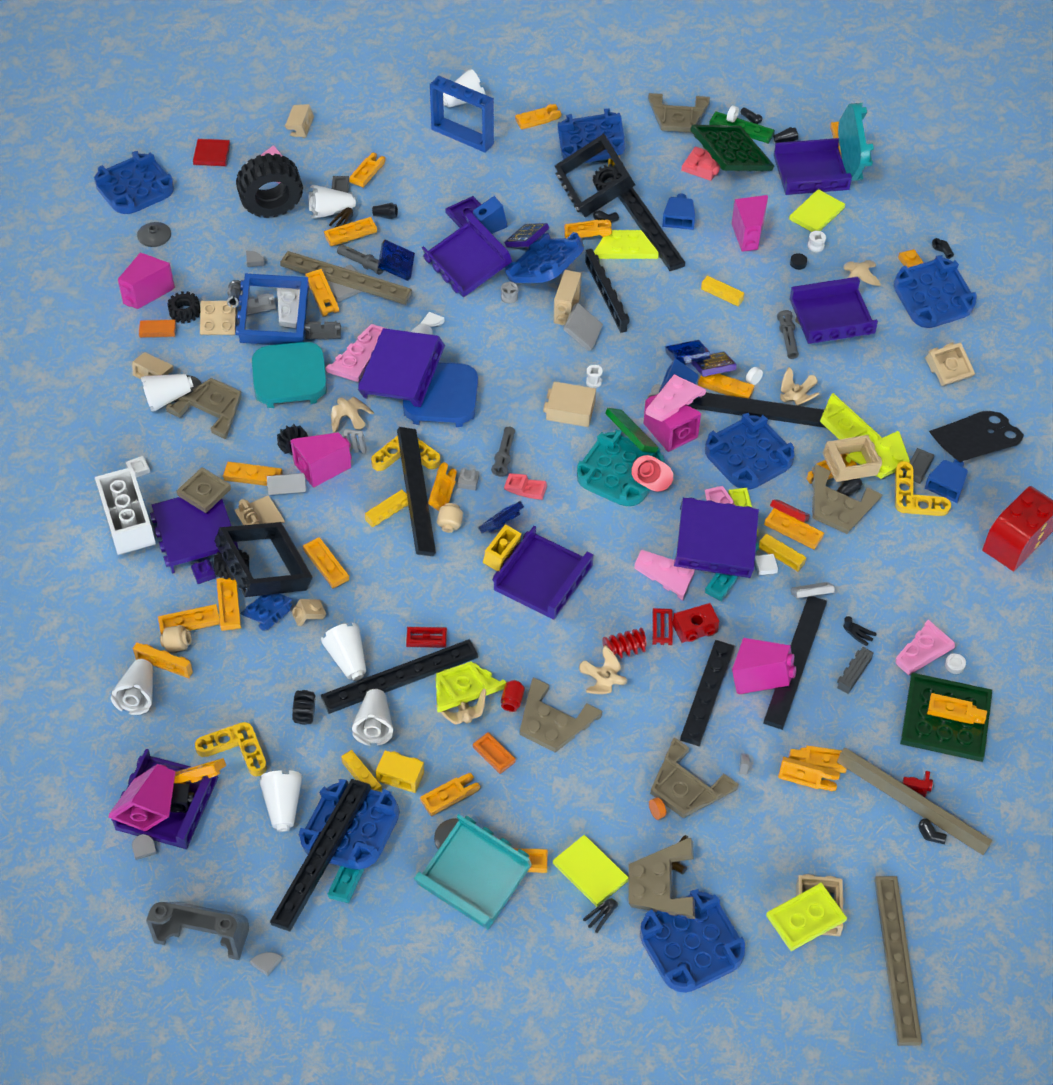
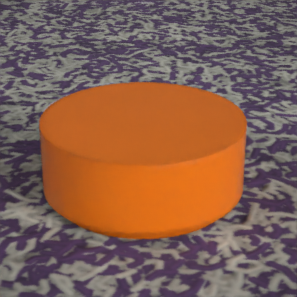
M658 797L649 801V808L653 817L656 820L664 818L666 816V807L663 801Z

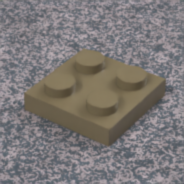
M201 467L176 492L177 496L207 513L231 490V484Z

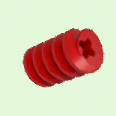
M641 627L639 631L633 629L631 633L625 631L624 635L618 633L616 637L610 635L609 640L607 637L602 639L603 647L606 645L614 655L618 654L620 659L623 658V652L630 657L631 650H633L635 655L638 654V648L643 653L646 651V636Z

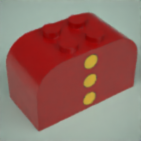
M1033 486L1027 487L995 520L988 532L982 551L1014 572L1053 532V499Z

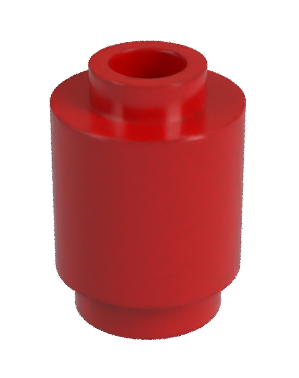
M512 680L505 684L501 697V707L504 710L515 712L520 707L525 687L521 682Z

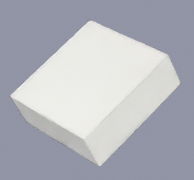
M143 456L125 462L127 468L133 467L136 478L150 473V469Z
M774 554L755 556L758 575L778 572Z

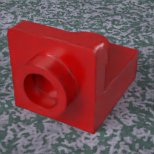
M925 771L923 780L915 777H904L902 783L923 797H926L927 791L931 792L933 780L929 779L930 771Z

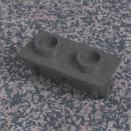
M308 321V323H305V339H341V324L337 323V321L324 322V325H321V322Z

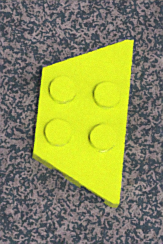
M612 230L610 236L603 237L594 250L595 255H598L599 259H658V251L642 230Z
M834 393L831 394L820 422L839 440L868 435L871 442L882 438Z
M899 431L873 442L878 456L882 459V466L878 475H875L876 477L882 479L895 473L898 463L902 461L910 462ZM861 451L852 452L845 458L849 463L852 460L860 465L867 464Z
M472 661L436 673L437 711L439 713L459 706L461 702L467 703L478 699L482 689H486V695L503 690L507 682L503 679L498 681L492 677L491 672L480 668L479 665Z

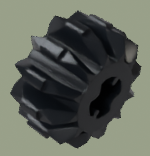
M293 424L291 427L286 425V429H280V433L277 434V445L284 454L289 453L292 456L290 440L308 437L307 432L301 425L296 426Z
M297 690L295 692L292 713L294 723L306 725L313 722L316 701L314 692L308 690Z

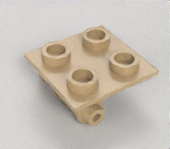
M201 301L200 335H235L237 308H232L233 305L229 307L227 301Z
M269 495L251 503L248 500L241 499L238 505L239 508L234 510L243 525L285 522Z

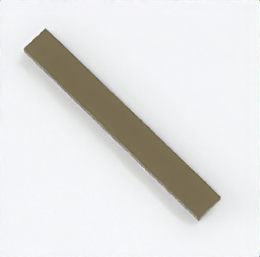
M287 251L280 261L281 267L304 274L322 269L327 281L398 303L406 304L412 294L411 288Z
M844 747L840 753L837 763L923 818L929 819L931 823L978 853L984 855L992 843L990 838Z
M875 876L874 882L897 1045L918 1046L921 1045L922 1040L897 876Z

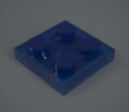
M384 239L381 244L377 268L409 281L412 275L415 253Z
M700 340L665 346L666 354L672 361L677 359L684 365L694 361L702 362L710 358V351Z
M521 501L505 507L478 526V529L481 533L486 531L491 533L502 528L507 521L521 514L519 511L524 508V505Z

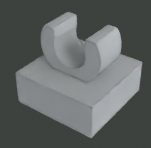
M462 468L457 488L476 490L479 471Z

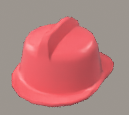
M644 455L637 458L631 468L633 478L650 490L656 492L664 491L672 484L673 472L671 468L653 456Z

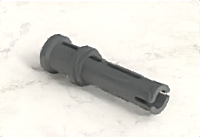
M340 244L337 249L339 255L362 264L365 269H371L378 275L382 274L385 270L386 262L374 258L371 254H362L344 244Z
M233 280L228 285L227 294L229 297L227 304L229 307L233 305L232 308L238 306L239 295H243L241 281Z
M783 310L777 314V320L780 321L779 329L784 336L787 357L795 359L799 354L793 332L795 330V324L792 322L793 315L791 311Z
M505 427L499 452L494 457L495 464L491 468L492 473L499 477L507 475V465L511 461L509 453L516 432L512 427Z

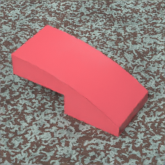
M509 473L504 489L519 496L542 500L547 483L541 480H528L525 474Z

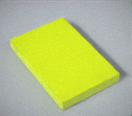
M818 189L790 215L789 220L811 232L821 231L845 208V203Z
M585 835L580 837L553 860V864L596 907L601 905L629 880V877Z
M822 883L766 913V917L790 951L842 924L847 919Z

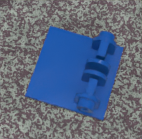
M282 594L262 595L249 604L240 614L260 622L259 628L262 631L268 630L274 625V622H278V618L281 619L291 611L292 598Z

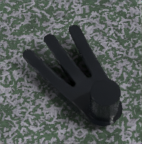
M846 616L844 618V629L861 644L868 646V642L863 639L873 641V638L868 635H877L876 632L852 623V617Z
M610 898L585 916L583 921L588 920L601 910L588 925V928H591L605 914L595 930V933H598L614 909L618 907L617 901Z

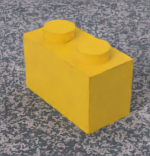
M505 524L486 548L483 563L496 571H500L507 557L510 558L515 546L520 543L522 533Z
M386 750L375 771L378 782L416 793L425 773L424 762L418 758H409L402 756L398 752Z

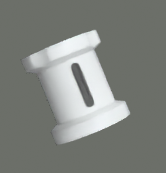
M590 365L586 370L588 375L586 385L590 388H598L601 386L602 379L600 376L603 370L599 365Z

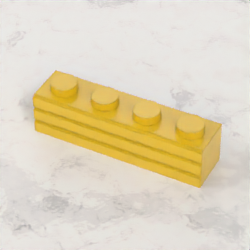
M708 275L702 281L701 290L733 305L739 306L744 300V292Z
M401 489L365 513V521L372 528L379 525L394 513L408 506L407 494Z
M765 534L759 541V549L767 554H774L777 560L797 572L805 565L806 557L803 554L798 553L774 537Z
M353 750L341 756L342 764L355 780L370 784L371 790L382 792L381 784Z

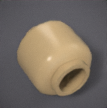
M446 503L439 509L438 526L447 533L458 530L461 527L463 511L456 504Z
M183 625L167 627L160 636L161 646L165 647L170 653L185 651L192 641L190 631Z

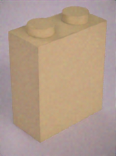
M553 382L552 389H548L547 399L549 401H545L543 412L546 413V420L589 427L596 401V388Z

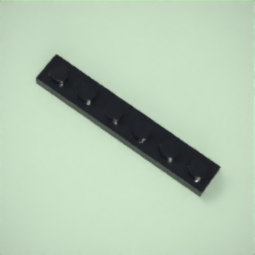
M587 249L585 252V263L620 333L627 332V325L630 322L629 316L624 313L622 302L618 301L617 293L612 289L611 281L606 277L605 269L600 265L598 255H595L593 249Z
M715 640L680 741L700 747L729 665L734 645Z

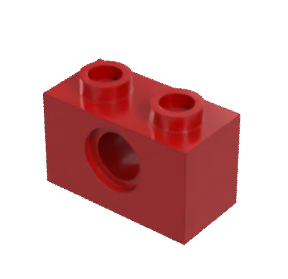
M711 603L674 613L673 627L681 643L692 642L697 638L712 636L718 632L720 621Z

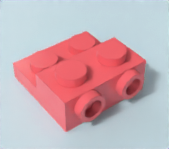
M695 146L683 163L681 171L711 181L715 175H718L720 166L712 159L707 150Z

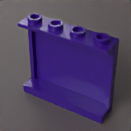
M839 138L775 143L774 159L785 195L814 193L818 189L823 192L850 190L852 176L851 173H846L838 149Z
M471 212L465 216L467 220L465 225L428 251L424 246L422 247L425 261L428 264L431 262L436 273L440 272L443 280L447 284L450 283L453 291L456 294L460 293L463 298L513 262L509 251Z
M858 277L791 287L789 299L808 344L876 333L878 320H872L859 291L860 280Z
M383 328L378 336L376 346L371 353V358L365 367L364 375L359 382L357 390L365 399L371 394L409 400L414 406L421 407L445 344L437 335Z
M181 497L151 504L153 512L150 513L153 524H157V527H154L157 538L161 537L162 541H159L162 553L166 552V556H163L166 567L171 568L172 574L175 573V565L211 556L217 552L220 553L214 542L215 536L220 527L231 526L223 499L219 500L207 513ZM234 542L236 548L239 550L238 543Z
M683 497L680 506L681 514L674 566L751 578L755 563L759 509L750 506L742 507L730 503L723 504L711 500L704 501L692 497Z
M533 526L530 531L524 534L522 542L515 546L510 558L507 557L501 570L494 574L492 579L494 591L555 620L592 568L594 554L587 551L584 556L570 551L537 535L536 526Z
M145 749L143 755L139 756L135 772L129 777L128 787L135 778L157 764L165 765L175 772L190 768L191 766L150 756L149 749ZM206 775L203 776V779L191 783L190 780L186 781V784H190L191 792L195 793L187 813L170 812L167 819L147 831H142L111 819L115 830L135 836L148 835L153 841L187 849L219 778L218 775L208 778Z

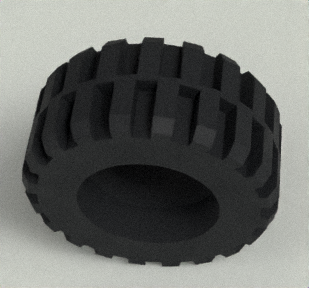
M266 153L264 156L258 155L255 159L251 158L247 164L241 167L237 174L236 186L242 205L249 213L258 217L269 218V216L278 217L280 214H286L288 210L291 211L295 207V204H298L303 194V184L295 163L285 156L281 157L280 154L274 153V155ZM270 182H281L271 189H259L264 184Z

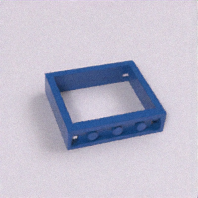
M438 75L430 83L431 130L486 153L494 144V98ZM443 93L482 109V133L444 118Z
M245 273L244 280H241L243 295H239L241 310H238L237 320L240 321V324L236 325V335H239L240 343L278 345L304 342L309 290L308 277ZM250 286L300 289L296 333L245 330Z

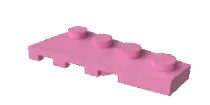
M371 324L357 337L358 340L355 343H351L342 355L339 354L335 358L333 364H329L326 367V372L359 382L365 372V367L369 363L378 336L384 327Z

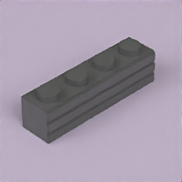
M865 647L858 650L855 654V659H851L849 668L846 667L843 672L844 675L839 677L837 688L849 694L872 660L874 652Z

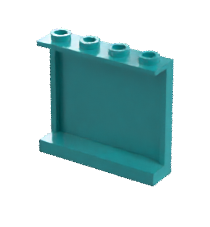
M458 814L457 824L423 873L418 872L414 880L419 886L489 930L532 864L529 855L521 849L516 851L511 847L512 844L504 838L497 839L488 828L483 827L481 829L475 825L476 822L469 816L464 818Z

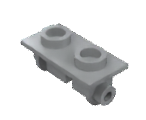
M268 292L267 294L257 295L258 299H254V296L249 297L247 315L276 309L273 293L269 294Z

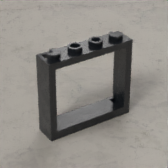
M602 134L555 165L557 178L560 182L563 180L562 187L566 192H570L567 195L572 203H576L573 206L577 212L581 211L585 218L636 185L605 134ZM606 149L622 177L581 202L566 174Z
M281 522L220 527L215 536L214 542L216 547H218L222 554L223 560L228 565L230 573L234 576L238 588L241 589L244 597L306 591L313 577ZM271 539L290 575L254 579L234 542Z

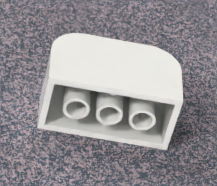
M133 467L95 477L117 554L120 555L156 545Z

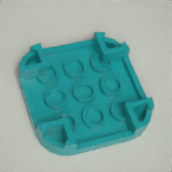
M863 103L849 104L840 118L838 126L842 161L846 173H851V181L863 180V169L865 166H872L873 164L870 152L874 150L873 144L866 143L862 119L867 114V108L862 107Z
M298 342L268 345L259 348L253 354L252 371L255 397L257 401L266 404L267 408H274V403L310 400L311 405L317 403V400L327 393L324 355L322 349L317 344Z
M615 429V432H607L605 434L601 432L597 436L596 443L583 461L579 460L577 465V481L584 489L626 507L635 506L646 498L650 489L633 478L631 473L633 463L637 458L644 455L653 456L663 463L665 459L660 452V448H658L656 453L642 452L629 438L622 436L621 430Z

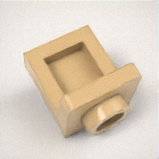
M299 599L292 610V615L297 626H302L306 619L323 620L326 612L320 599Z

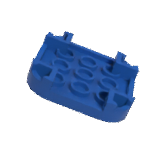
M610 108L604 109V114L573 119L572 114L566 115L567 119L558 122L563 160L602 134L606 135L617 155L620 156L625 151L626 144L620 113L610 112ZM605 149L584 163L612 158Z
M138 151L132 152L133 157L107 169L103 165L98 167V172L94 176L96 188L116 212L132 214L168 198L173 193L174 186L171 175L167 174L155 161V157L151 152L149 154H139Z
M573 232L568 238L553 239L550 238L549 233H544L540 239L529 246V249L516 262H511L505 267V273L509 281L514 283H543L559 276L583 252L584 244L576 232Z
M938 255L934 260L908 268L905 265L897 273L893 285L895 292L910 318L920 327H937L965 318L973 311L977 295L976 292L971 293L957 269L959 264L956 260L951 261L942 258L943 255Z
M439 362L421 407L414 406L409 400H403L404 416L412 420L415 425H420V421L451 422L456 423V427H463L464 423L471 419L474 420L478 389V374L476 370L466 364Z
M749 413L743 414L740 421L717 433L713 430L708 434L705 444L707 458L737 488H747L748 490L757 488L786 472L793 464V444L791 442L787 444L767 424L768 418L764 415L758 417L749 416Z
M339 779V783L332 784L328 788L324 786L319 792L321 799L306 828H300L298 835L307 855L349 783L346 779ZM383 789L382 792L370 790L330 861L331 864L361 870L368 868L377 861L400 814L399 806L390 791Z
M699 889L690 891V895L686 896L693 897L695 900V919H689L678 914L677 916L669 915V913L662 911L654 912L651 909L645 914L641 922L640 939L663 981L669 988L677 992L687 993L730 974L740 967L744 959V939L739 937L720 906V899L715 894L699 892Z

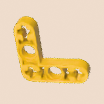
M398 435L372 456L371 463L374 470L383 471L401 457ZM418 438L419 448L424 450L420 453L422 465L428 469L438 468L441 463L440 454ZM390 449L397 450V452L394 454H391L388 451Z
M906 461L898 463L895 470L896 510L908 514L947 515L951 508L949 499L939 496L913 495V466ZM902 468H905V471H907L906 476L904 478H902ZM906 484L909 490H901L899 485ZM906 496V498H905V504H907V505H906V506H903V503H901V502H902L903 497ZM923 501L927 503L928 507L925 509L920 508L918 502ZM939 504H943V507L945 508L941 509V506H939Z
M247 722L238 723L201 736L195 741L196 753L200 757H209L239 746L251 775L258 777L267 770L266 760L253 727ZM243 730L247 732L248 739L246 740L244 739V736L241 733V731ZM222 736L230 737L227 743L219 742ZM206 744L207 749H203L202 745ZM250 745L256 747V750L252 753L245 751L246 747ZM253 759H257L260 768L256 769V767L254 766Z

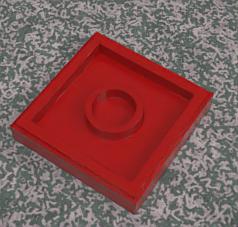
M198 139L193 157V165L226 166L230 140Z

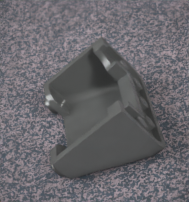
M181 902L155 903L151 907L146 919L155 944L165 945L169 937H179L182 928L221 936V946L228 949V958L240 960L249 932L248 920L241 914Z

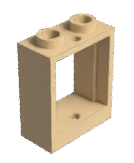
M564 270L554 298L555 324L565 325L573 306L579 303L582 273Z
M868 435L826 442L823 456L836 482L878 475L882 466V459L878 456L875 445L871 442ZM861 451L867 464L846 467L840 454Z
M811 874L798 876L796 896L803 893V890L807 891L822 883L829 893H834V900L843 911L842 879L834 876L815 877ZM843 923L822 935L840 936Z

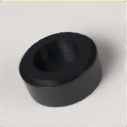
M796 253L791 256L790 266L792 268L801 270L806 267L807 257L805 255Z

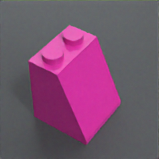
M768 195L740 198L734 201L731 224L742 252L758 250L765 222Z
M141 252L118 278L123 304L136 309L145 306L175 288L170 263Z
M657 395L650 396L645 400L643 424L667 452L698 438L701 419L699 411L684 405L679 408L677 413L661 422L646 415L647 407Z
M339 432L290 440L294 465L301 473H304L305 478L313 488L351 468L352 456L349 451L351 445L346 437L343 438Z
M743 638L732 668L737 694L789 686L791 678H795L796 666L793 664L794 654L791 652V646Z
M157 764L135 778L111 810L108 818L142 831H147L167 819L170 814L175 771L167 768L165 765Z

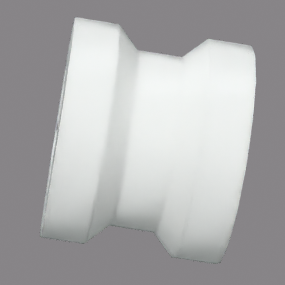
M821 231L811 232L808 249L812 252H821L825 246L826 235Z

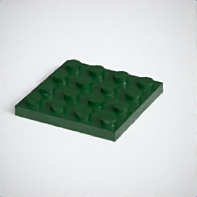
M692 125L690 128L694 137L699 140L703 148L709 152L712 159L724 171H772L775 166L741 126Z
M911 673L900 744L983 762L993 690ZM931 693L973 702L972 705L977 706V709L987 711L985 723L969 724L927 714Z

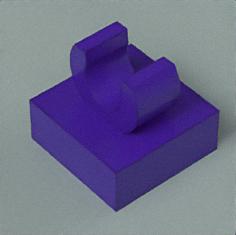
M205 559L203 562H196L194 565H191V570L197 584L216 579L210 560Z

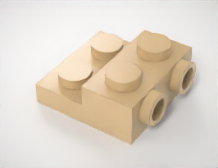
M961 342L957 344L949 343L942 349H938V347L931 349L925 357L931 372L936 373L941 386L975 375Z

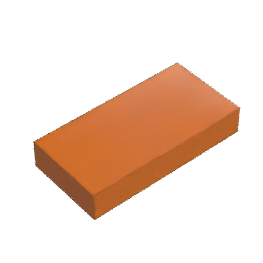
M140 320V338L175 337V320Z
M489 732L473 743V748L499 774L516 762V758Z

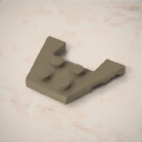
M649 93L648 95L649 103L662 131L691 132V126L698 125L710 103V97L696 96L695 107L662 105L663 94Z
M210 378L194 388L193 392L189 395H183L178 398V401L173 405L171 403L168 404L166 412L180 418L190 406L196 407L219 418L211 427V433L226 439L242 394L241 391Z
M815 464L812 470V474H814V480L812 481V488H814L812 518L848 534L874 504L879 501L882 494L866 488L860 502L826 487L825 485L831 471Z
M533 677L520 727V735L556 753L574 739L575 735L581 730L587 729L594 720L600 719L602 711L586 703L575 719L541 702L549 690V685Z
M674 737L651 788V795L655 798H660L667 807L682 818H685L738 789L739 784L724 773L709 787L680 766L678 763L689 752V747Z
M687 838L629 864V905L631 907L648 911L652 909L654 912L662 911L669 913V915L677 916L678 914L689 919H695V900L693 897L672 899V862L694 859L693 841L691 838Z

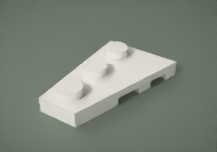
M277 288L280 326L297 328L300 289Z

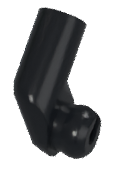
M745 107L741 109V115L745 116L750 122L755 124L762 122L760 114L756 115Z
M596 211L593 214L595 220H610L611 222L619 220L617 212L607 214L603 211Z
M939 238L932 240L933 248L943 252L947 259L954 256L947 241L940 240Z
M924 818L920 820L918 828L925 840L945 844L947 834L936 832L929 819Z

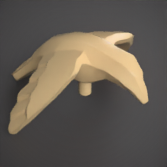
M871 260L861 263L850 261L844 264L843 268L850 271L848 278L858 277L868 284L881 285L877 277L873 276L869 271V268L876 267L875 262Z
M788 367L782 380L780 399L783 402L794 401L796 405L813 399L819 395L818 392L812 395H806V393L817 384V377L809 375L803 384L795 385L793 382V371Z
M340 397L337 399L338 405L332 407L333 432L338 430L340 420L344 416H348L351 419L354 429L361 430L365 426V422L359 416L357 410L363 409L369 414H374V412L356 397H352L349 400Z
M606 645L603 648L605 663L602 668L595 667L586 660L579 664V671L581 673L590 675L597 680L594 686L586 689L587 693L607 694L612 692L613 684L625 685L627 683L626 677L617 674L621 669V665Z
M482 689L475 706L470 707L468 702H461V705L458 706V712L452 713L445 710L440 713L455 725L462 722L466 724L471 723L472 719L482 715L486 689Z

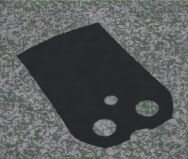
M981 411L929 431L938 444L959 462L1020 444L1024 437V434L1017 427L1009 423V419L1006 416L994 411ZM996 416L1000 419V422L992 423L989 417ZM992 429L994 432L989 433L987 430ZM1012 431L1016 434V437L1008 438L1004 433Z

